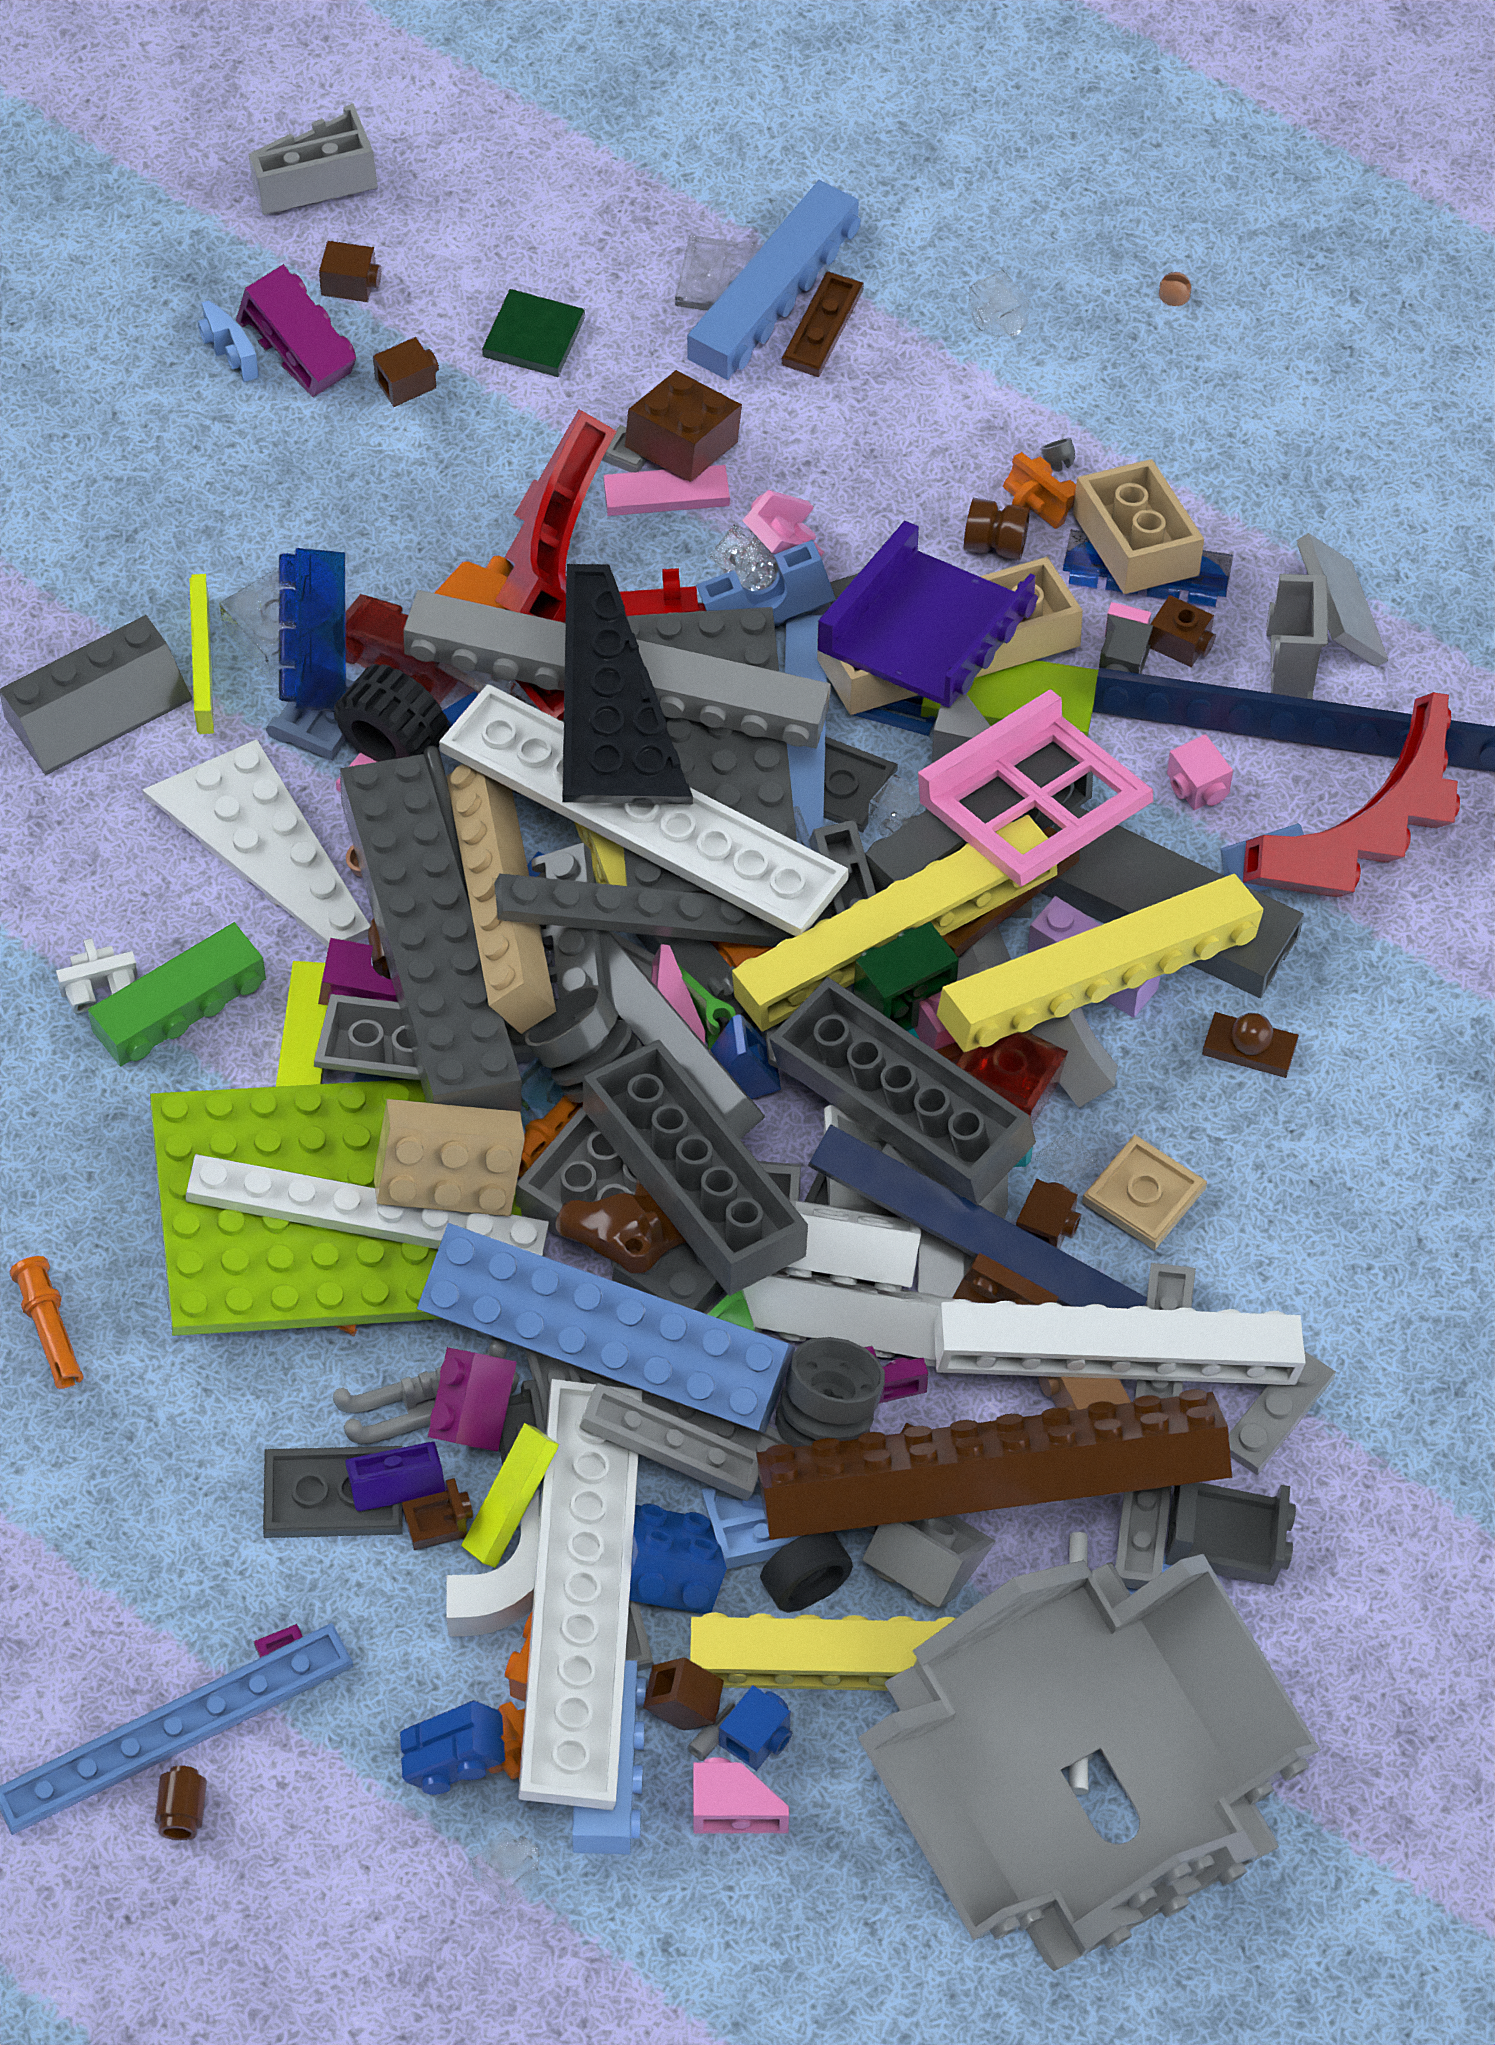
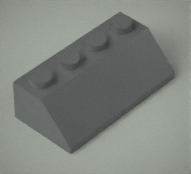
M147 615L0 688V699L5 719L45 776L192 700V696L168 644Z

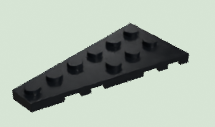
M567 564L562 802L693 804L691 789L681 769L677 750L674 749L668 733L664 714L647 667L644 666L641 658L639 645L628 622L625 606L610 565Z

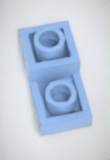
M211 301L202 302L203 319L198 320V328L203 343L211 342L216 356L226 354L230 368L239 369L243 382L259 378L256 353L245 332L219 306Z

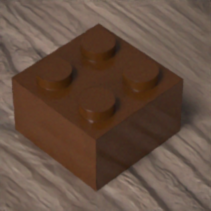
M675 370L628 409L625 447L691 482L738 442L742 404Z

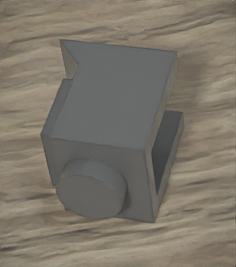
M1108 614L1106 639L1100 653L1099 668L1142 674L1151 647L1148 642L1153 631V625Z

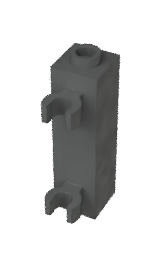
M636 934L645 948L654 955H656L661 944L670 945L676 962L713 997L730 1004L734 1008L736 1016L741 1014L754 1029L756 1028L755 1022L734 997L732 970L735 967L729 966L710 941ZM718 1017L715 1019L720 1027L718 1035L722 1033L730 1020L728 1018Z

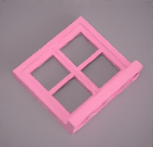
M1051 689L918 772L920 803L1020 887L1153 802V789L1062 717L1061 697ZM1054 741L1080 764L1040 788L1019 771L1015 765ZM1091 771L1118 794L1078 819L1051 796ZM999 776L1025 799L985 824L958 801ZM1036 807L1062 830L1022 855L1000 837L996 831Z

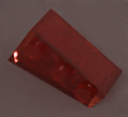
M360 594L332 627L334 651L343 661L349 664L357 663L365 668L370 667L372 664L380 666L384 664L404 672L420 683L440 705L466 671L460 670L453 665L435 661L425 662L413 656L405 655L404 627L409 615L401 613L403 609L400 605Z

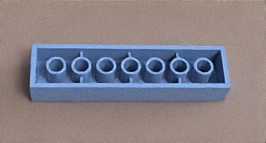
M451 1223L447 1224L417 1309L764 1434L796 1348L781 1340Z

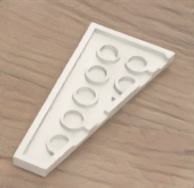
M257 739L142 790L143 798L153 806H158L170 816V820L181 829L185 828L201 841V845L247 883L251 882L260 889L270 902L275 906L279 905L296 919L297 924L327 948L329 947L330 938L358 942L368 937L370 924Z

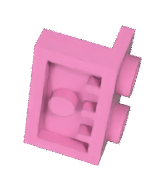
M767 490L756 498L751 505L750 512L742 520L773 554L810 540L814 542L816 539L815 533L802 523L814 507L806 500L772 490ZM814 542L821 557L824 551Z

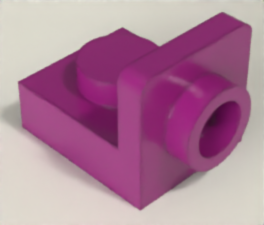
M873 1346L864 1347L876 1357ZM924 1357L914 1360L900 1358L882 1367L885 1371V1385L879 1404L927 1393L928 1370Z

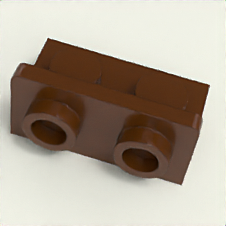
M979 1252L968 1267L952 1298L965 1299L974 1303L994 1304L1000 1301H1012L1017 1305H1041L1050 1302L1056 1303L1059 1296Z

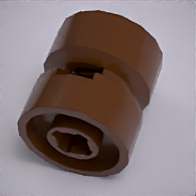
M973 497L965 528L963 550L987 554L994 547L997 554L1003 558L1020 561L1027 538L1030 508L1006 505L1000 511L996 501Z

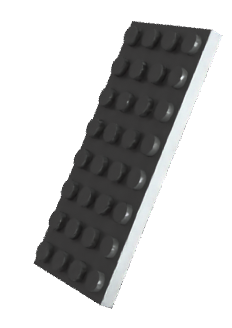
M772 607L627 616L632 633L635 634L637 640L779 672ZM664 716L668 733L674 749L677 750L681 769L690 788L797 842L788 751L785 741L763 736L752 737L744 732L724 727L714 728L698 721ZM623 847L627 886L715 895Z

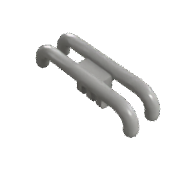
M495 1339L490 1343L489 1350L484 1355L505 1359L507 1345L503 1340ZM441 1367L436 1368V1371L430 1373L426 1371L418 1374L417 1377H407L401 1379V1382L359 1395H351L345 1388L335 1390L333 1402L340 1411L346 1413L366 1412L403 1400L408 1413L369 1426H362L357 1419H349L344 1425V1433L348 1439L357 1444H371L430 1426V1416L435 1405ZM516 1372L514 1373L510 1396L517 1389L519 1382Z

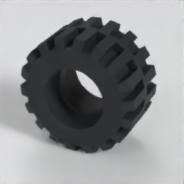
M372 664L370 667H367L334 705V718L348 742L359 753L368 756L376 762L421 755L428 746L438 748L440 746L439 741L449 730L447 717L434 697L412 677L384 664L381 666Z

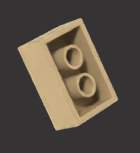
M1153 459L1077 477L1073 515L1123 594L1199 575L1204 538Z
M387 1099L374 1170L377 1204L510 1216L525 1141L520 1112Z

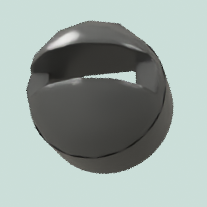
M1071 438L1060 439L1040 448L1043 459L1051 464L1052 470L1062 471V461L1069 468L1075 460V448Z

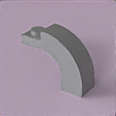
M1081 1007L1072 1010L1064 1017H1054L1031 1028L1034 1039L1049 1068L1078 1107L1083 1106L1115 1086L1118 1065L1093 1034Z

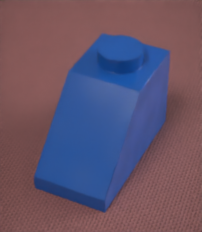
M741 1014L732 1017L711 1047V1052L751 1099L781 1090L779 1070L768 1064L766 1041Z

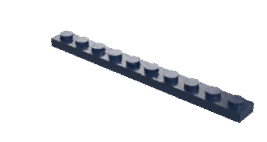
M1099 668L1093 712L1398 758L1408 736L1412 714L1106 668ZM1451 720L1449 729L1446 731L1445 750L1448 753L1447 765L1495 772V726Z

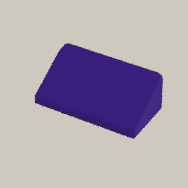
M433 1441L345 1460L354 1506L357 1511L398 1504L446 1490L441 1461L436 1444Z

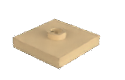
M1134 1134L1084 1193L1082 1203L1145 1245L1156 1250L1205 1191L1207 1181Z

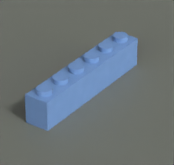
M818 180L687 335V359L726 380L737 369H744L751 358L753 349L759 342L764 344L773 332L774 324L781 316L787 317L791 313L798 295L803 290L808 291L811 289L816 281L818 271L823 265H830L835 260L839 246L846 238L850 240L856 235L861 223V219L858 217L859 199Z

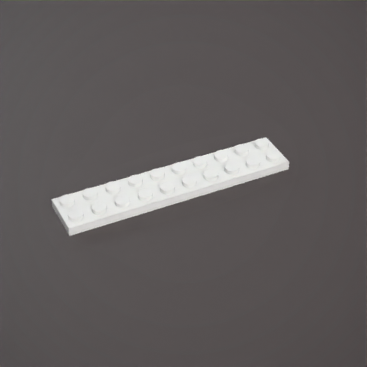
M490 684L485 686L439 741L440 752L794 936L802 935L803 932L810 929L848 880V868L692 788L690 789L693 795V804L562 802L564 722Z
M552 1379L549 1388L546 1435L558 1443L559 1447L542 1479L518 1799L614 1810L617 1794L638 1453L579 1428L590 1395L596 1384ZM607 1386L642 1402L643 1390Z

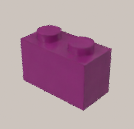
M447 1347L444 1362L440 1369V1381L435 1405L430 1416L431 1423L428 1437L498 1452L517 1362Z

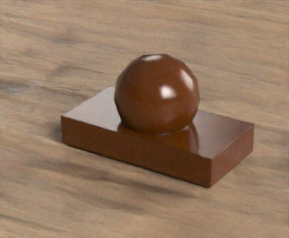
M1214 1012L1202 1055L1287 1078L1299 1035L1273 1028L1269 1020L1259 1013H1247L1236 1018Z

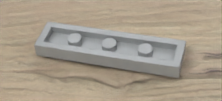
M598 1382L592 1390L579 1428L748 1501L759 1476L756 1452Z

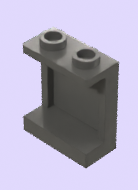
M1200 1482L1173 1486L1165 1564L1174 1565L1181 1559L1204 1554L1217 1575L1274 1586L1280 1570H1288L1293 1553V1543L1286 1541L1287 1531L1292 1530L1296 1514V1504L1289 1503L1290 1486L1281 1484L1274 1497Z

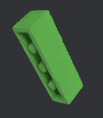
M233 922L90 1007L88 1014L92 1032L120 1067L131 1060L139 1061L146 1057L154 1046L168 1038L175 1039L186 1032L189 1025L204 1016L212 1017L218 1014L226 1003L239 995H249L257 990L261 983L266 980L263 957L237 924Z

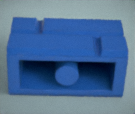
M473 1700L400 1731L401 1752L404 1754V1757L401 1758L402 1778L406 1783L421 1788L424 1793L437 1795L448 1792L451 1789L450 1784L462 1779L477 1780L485 1777L487 1769L502 1764L505 1761L504 1741L501 1739V1736L504 1735L502 1714L497 1709Z

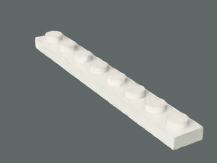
M197 1154L194 1157L186 1191L187 1202L439 1249L447 1224L451 1223L542 1256L549 1221L512 1214L510 1216L377 1204L375 1188Z

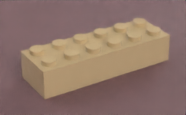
M1048 556L979 576L1012 591H1016L1020 581L1023 582L1030 573L1036 575L1035 594L1038 596V600L1032 615L1029 618L1024 617L1017 625L1010 642L1007 644L1003 643L999 647L990 666L987 669L982 668L975 678L1080 647L1083 610ZM817 642V660L850 715L918 695L819 652Z

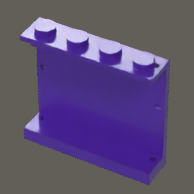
M904 520L818 620V651L950 708L961 694L965 695L968 693L975 676L982 668L987 669L990 666L999 647L1003 643L1007 644L1010 642L1017 625L1024 617L1029 618L1034 612L1038 596L1035 594L1036 575L1030 573L1023 582L1020 581L1018 583L1017 590L1012 591L918 551L919 526Z

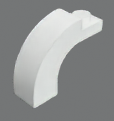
M539 1489L536 1490L521 1519V1537L518 1548L504 1565L483 1574L447 1575L446 1618L448 1637L492 1633L514 1624L533 1610L540 1518Z

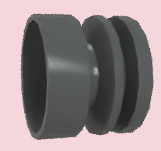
M599 985L579 987L554 1001L556 1012L528 1029L524 1039L542 1065L552 1068V1078L557 1085H561V1090L570 1102H583V1076L643 1047L635 1034H631L632 1031L624 1020H617L618 1011Z
M834 1337L813 1338L800 1344L792 1355L786 1375V1385L782 1389L780 1402L776 1409L775 1425L781 1437L791 1446L800 1447L812 1445L816 1440L823 1438H835L839 1441L858 1439L860 1435L870 1432V1427L874 1420V1411L878 1407L885 1385V1371L879 1360L866 1348L845 1339Z

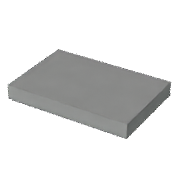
M1310 533L1298 539L1297 546L1308 575L1327 576L1328 630L1332 640L1371 665L1380 666L1389 659L1352 561Z

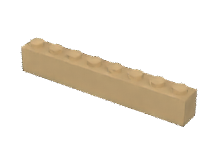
M461 764L452 773L447 775L446 778L488 1003L493 1010L522 1034L556 1012L539 924L498 920L494 883L499 873L529 876L513 792L511 788L465 764Z

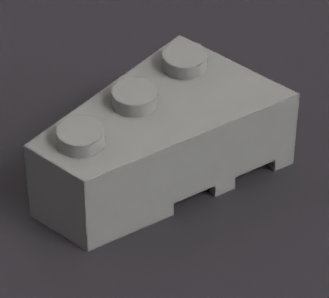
M353 103L343 107V115L326 123L321 118L311 123L312 130L296 138L292 134H288L248 154L253 188L263 215L378 188L373 150Z

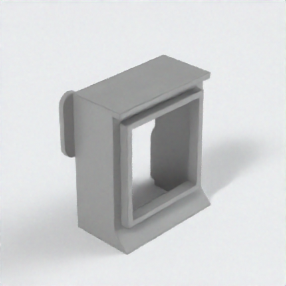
M1279 574L1275 604L1274 602L1269 604L1266 624V636H1271V693L1313 699L1320 651L1322 647L1328 645L1327 576Z

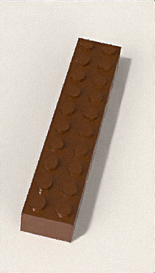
M1200 1389L1186 1390L1181 1392L1179 1396L1160 1398L1154 1395L1140 1396L1134 1399L1133 1402L1114 1404L1107 1401L1095 1402L1085 1409L1069 1411L1066 1408L1056 1407L1047 1409L1040 1415L1023 1417L1020 1414H1004L997 1417L995 1421L977 1423L974 1420H959L953 1422L950 1427L931 1429L927 1426H914L906 1429L904 1433L885 1435L881 1432H868L853 1440L839 1441L835 1438H823L816 1440L812 1445L793 1447L788 1444H778L767 1448L766 1451L756 1452L762 1506L770 1540L1233 1478L1228 1425L1214 1393Z

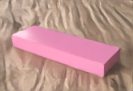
M726 465L709 466L691 482L669 470L604 475L608 516L730 506Z

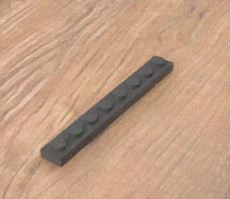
M499 873L494 883L498 920L770 947H776L783 940L796 937L717 895ZM829 906L825 908L810 929L819 921L831 918Z

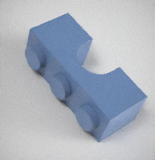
M813 540L774 554L778 566V575L775 581L765 589L757 591L746 589L741 585L735 570L696 584L706 611L772 607L774 626L803 612L816 611L826 603L836 600L823 561Z

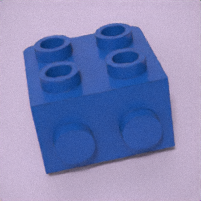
M635 1504L629 1600L702 1614L712 1613L727 1567L721 1545L717 1543L709 1518L697 1512L683 1514L664 1510L654 1504H643L642 1506Z

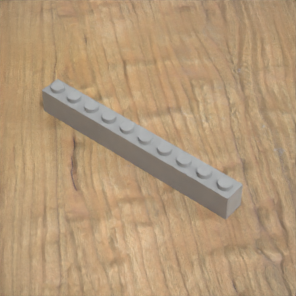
M417 590L404 627V653L425 662H440L453 665L464 671L475 670L496 675L503 680H518L536 684L547 690L558 689L564 691L566 623ZM637 640L644 666L647 667L664 716L669 718H685L702 722L709 727H724L744 732L752 737L763 736L785 741L792 746H807L817 749L829 709L831 683Z

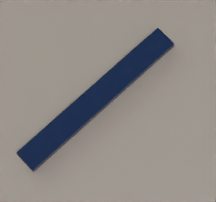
M831 1124L808 1164L810 1168L975 1258L979 1252L1059 1296L1056 1302L1062 1306L1085 1307L1091 1304H1100L1107 1308L1129 1309L1135 1306H1144L1148 1299L1133 1289L985 1208L975 1205L965 1197Z

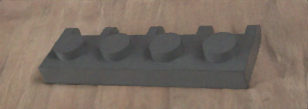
M584 843L535 857L531 861L532 870L534 872L546 871V878L594 883L591 849ZM551 925L550 928L540 931L543 945L553 944L555 966L549 967L548 972L550 982H557L559 998L576 988L586 985H599L606 995L599 930Z

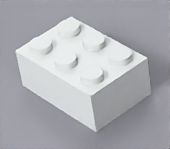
M788 1199L807 1222L808 1235L806 1257L787 1266L785 1273L799 1277H812V1271L830 1274L831 1281L848 1285H855L857 1279L875 1281V1288L889 1292H901L902 1286L912 1288L921 1236L920 1227L899 1217Z

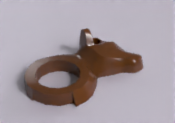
M639 1180L636 1184L635 1194L620 1193L594 1202L580 1200L565 1202L555 1219L557 1231L562 1236L589 1246L604 1257L620 1264L630 1273H645L652 1268L665 1252L687 1242Z

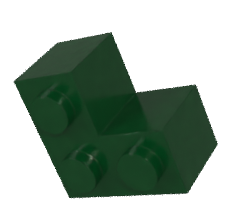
M930 921L918 928H908L901 932L895 940L881 947H871L855 960L854 995L908 1032L918 1026L920 1002L941 992L942 987L957 982L959 958Z

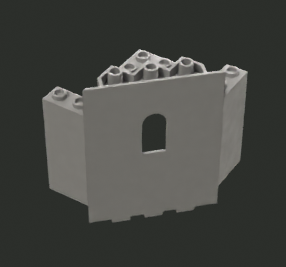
M1204 1554L1179 1560L1132 1595L1112 1562L1090 1571L1086 1562L1081 1560L1011 1578L912 1650L917 1657L914 1666L884 1682L900 1711L891 1713L858 1737L972 1939L976 1940L992 1934L994 1939L998 1940L1017 1928L1019 1931L1026 1929L1043 1960L1053 1971L1062 1968L1103 1944L1107 1950L1118 1946L1132 1936L1129 1931L1130 1929L1161 1912L1165 1918L1176 1914L1190 1904L1187 1899L1188 1897L1217 1881H1220L1222 1886L1232 1883L1247 1873L1244 1866L1279 1848L1272 1831L1255 1803L1275 1791L1271 1783L1280 1777L1288 1781L1306 1771L1310 1767L1306 1760L1321 1750ZM1100 1750L1137 1813L1139 1829L1135 1837L1129 1842L1114 1844L1102 1839L1096 1832L1061 1770Z

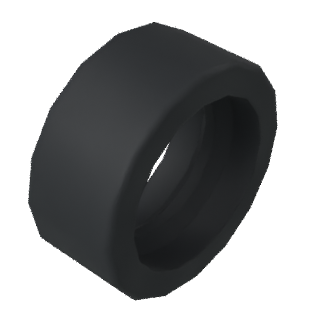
M834 1532L803 1535L775 1553L763 1567L760 1578L778 1609L789 1613L803 1610L831 1595L850 1576L853 1563Z

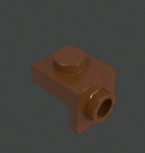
M455 1478L445 1480L446 1491L402 1502L403 1514L414 1550L466 1537V1520L473 1518V1511L467 1491L459 1493Z

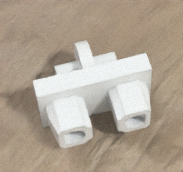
M92 938L83 940L86 952L70 956L72 967L56 970L61 996H67V1000L75 1014L87 1012L90 1007L96 1004L93 989L109 986L112 995L138 978L133 951L114 956L112 946L95 949Z

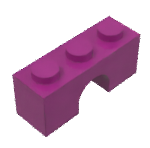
M330 938L318 1004L328 1006L331 994L398 1002L392 980L380 976L372 967L373 945Z

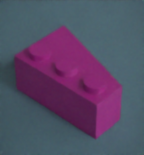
M283 264L245 288L236 322L242 328L250 324L262 336L258 340V344L266 351L273 347L284 360L281 366L312 397H315L351 374L357 358L353 345L345 336H339L331 325V319L327 311L321 305L314 304L307 295L304 282L297 274H291Z

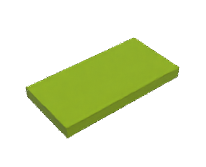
M1033 660L974 678L973 684L966 694L989 725L992 726L1051 689L1061 697L1062 717L1088 737L1099 670ZM923 697L921 716H934L937 719L941 704Z

